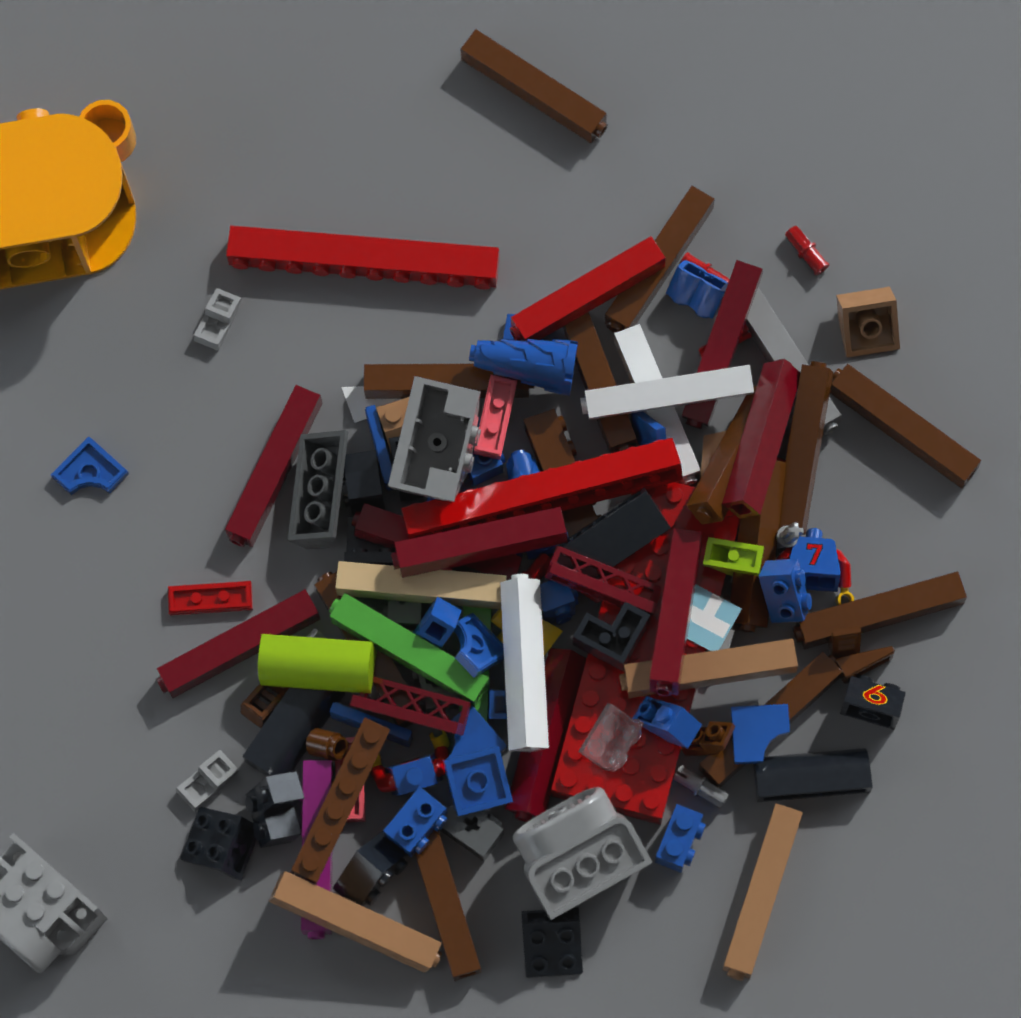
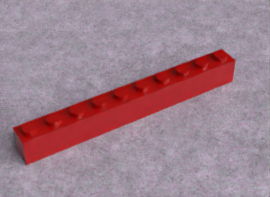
M231 225L226 254L229 265L241 270L256 267L266 272L280 269L292 274H300L304 271L313 272L317 276H328L329 274H340L344 278L364 276L374 281L388 278L399 283H407L412 280L420 281L425 285H435L436 283H447L451 287L473 285L475 288L482 290L497 287L500 259L498 247Z
M673 438L656 440L653 443L638 447H629L626 450L611 454H603L584 461H576L569 465L549 468L542 472L522 475L515 479L495 482L477 489H468L458 493L454 502L434 499L423 503H414L401 509L408 537L412 539L561 507V511L634 493L643 487L650 489L683 480L682 466Z

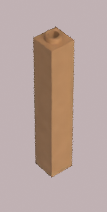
M786 639L685 655L679 691L796 673L798 662L794 640ZM652 660L624 665V673L619 674L621 690H627L628 699L656 694L655 692H650L649 679Z
M777 803L768 825L723 970L728 972L727 976L740 981H744V977L751 978L803 814L801 811Z
M284 871L279 876L268 901L424 973L430 970L431 967L435 968L442 955V952L438 951L442 942L287 871Z

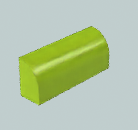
M262 634L258 655L259 682L262 686L371 694L377 650L373 643L368 641Z

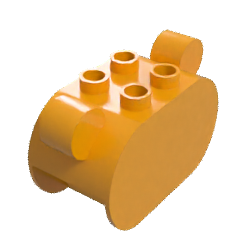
M98 100L82 110L79 117L70 114L49 115V112L45 109L34 108L20 112L17 115V121L0 123V290L97 273L116 263L127 250L135 231L136 205L121 162L125 161L132 154L136 146V133L127 110L120 103L112 100Z

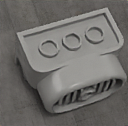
M414 376L388 487L432 499L455 501L461 484L464 482L467 474L472 471L475 458L472 455L474 447L478 445L481 429L477 426L480 391ZM441 440V444L436 446V443Z
M600 787L587 789L566 799L522 825L513 835V841L525 861V875L536 893L541 906L551 920L653 863L632 824L622 814L615 811L606 792Z
M13 833L10 836L13 843L0 856V940L37 973H42L59 954L71 956L77 953L102 926L107 917L96 905Z

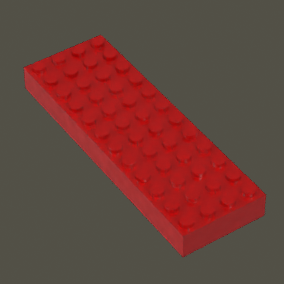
M673 482L646 489L671 529L613 567L661 586L656 600L658 606L655 614L650 617V624L627 664L653 660L674 528L702 532V547L696 585L721 597L726 574L703 565L708 537L735 541L740 519L728 510L723 521L702 525L686 506L696 487ZM613 577L608 580V584L626 590L622 579ZM643 587L633 590L635 595L650 600L652 591ZM602 601L598 619L612 626L621 608ZM687 639L685 655L707 651L706 648ZM588 653L551 788V796L566 800L587 789L600 787L606 792L616 812L624 816L661 825L681 746L669 743L635 723L632 718L646 696L628 699L627 690H621L619 674H623L624 670L621 671ZM697 688L680 690L679 695L660 696L654 694L648 695V697L681 706L690 713Z

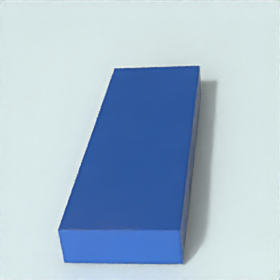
M375 405L368 406L365 409L366 418L385 488L388 491L394 490L388 487L392 466Z
M333 702L331 706V719L359 729L365 717L390 729L387 740L408 748L412 743L413 736L409 729L337 702Z

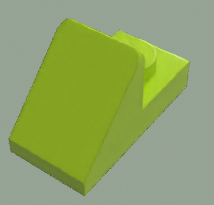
M708 537L703 565L731 576L733 572L759 576L764 546Z

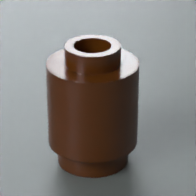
M315 728L306 738V749L311 756L336 761L346 755L348 741L340 733Z

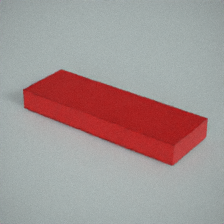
M241 581L168 586L169 615L253 610L252 582Z

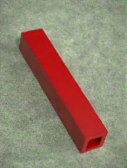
M652 236L513 315L511 317V328H509L510 333L518 341H527V339L541 340L665 268L666 257Z

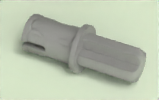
M794 522L789 526H783L777 531L776 551H779V549L783 551L785 548H790L797 543L799 536L804 532L803 528H799L798 523Z
M684 765L679 767L677 771L687 776V778L685 779L676 773L673 781L694 792L693 795L695 797L699 795L719 808L726 803L728 793L707 781L708 777L704 776L702 778Z

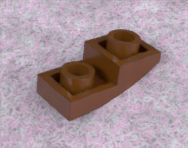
M710 721L707 727L699 729L689 748L681 747V750L686 756H704L721 752L726 748L735 725L730 722Z

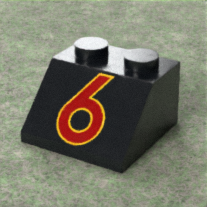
M851 676L840 714L895 730L901 715L906 692L901 691L900 687L895 684L884 683L883 686L873 683V679L867 676Z

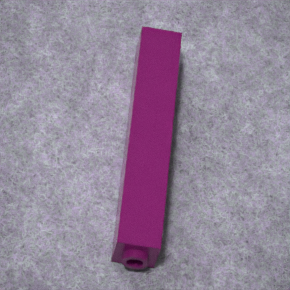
M331 760L303 761L302 846L333 784V763ZM333 851L316 884L332 892ZM301 917V932L303 935H308V939H325V935L332 934V930Z

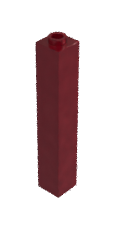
M736 260L697 373L730 368L763 275L762 268ZM718 400L685 405L682 417L687 419L686 424L701 429L702 425L709 427Z
M779 359L764 363L724 494L722 505L739 519L761 514L801 373L786 359Z
M295 385L225 528L227 536L230 538L229 541L240 547H244L245 544L250 547L254 546L298 455L300 435L309 433L323 404L320 394Z
M364 503L361 511L356 510L351 526L355 527L354 536L395 550L394 542L409 539L403 516ZM512 554L451 567V569L460 572L507 575V580H510L512 575L518 573L522 557Z
M561 507L394 542L396 552L391 553L394 570L400 569L402 578L567 543V532Z
M675 528L673 530L649 679L650 692H655L660 696L679 695L702 547V532Z
M306 589L156 668L160 674L156 681L163 694L169 691L173 699L259 653L262 634L291 636L321 620L319 612Z
M550 648L544 666L549 748L520 753L510 789L513 802L507 803L505 807L506 810L516 814L515 819L523 822H528L545 812L549 803L551 788L586 663L585 657L569 649Z

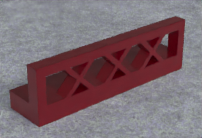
M558 545L555 547L544 577L619 608H622L624 603L627 602L650 614V617L655 614L658 606L656 600L661 586ZM559 555L570 558L574 569L557 564ZM577 561L583 563L584 565L579 566ZM589 566L597 570L601 579L597 580L587 576L581 570ZM613 577L622 579L626 590L608 584L607 580ZM643 587L652 591L650 600L635 595L633 590Z
M374 676L373 682L380 684L385 695L377 700L368 699V693L352 696L350 706L459 735H464L472 702ZM387 686L393 687L395 689L389 692ZM404 690L407 692L411 702L403 707H398L392 695ZM413 693L419 694L421 696L415 699ZM427 697H431L437 706V709L429 714L423 713L418 702ZM388 698L390 704L383 703V701ZM439 700L446 701L447 703L441 705ZM453 704L463 706L459 723L449 720L444 711ZM414 705L416 711L410 710L409 708ZM441 713L443 718L436 717L435 715Z

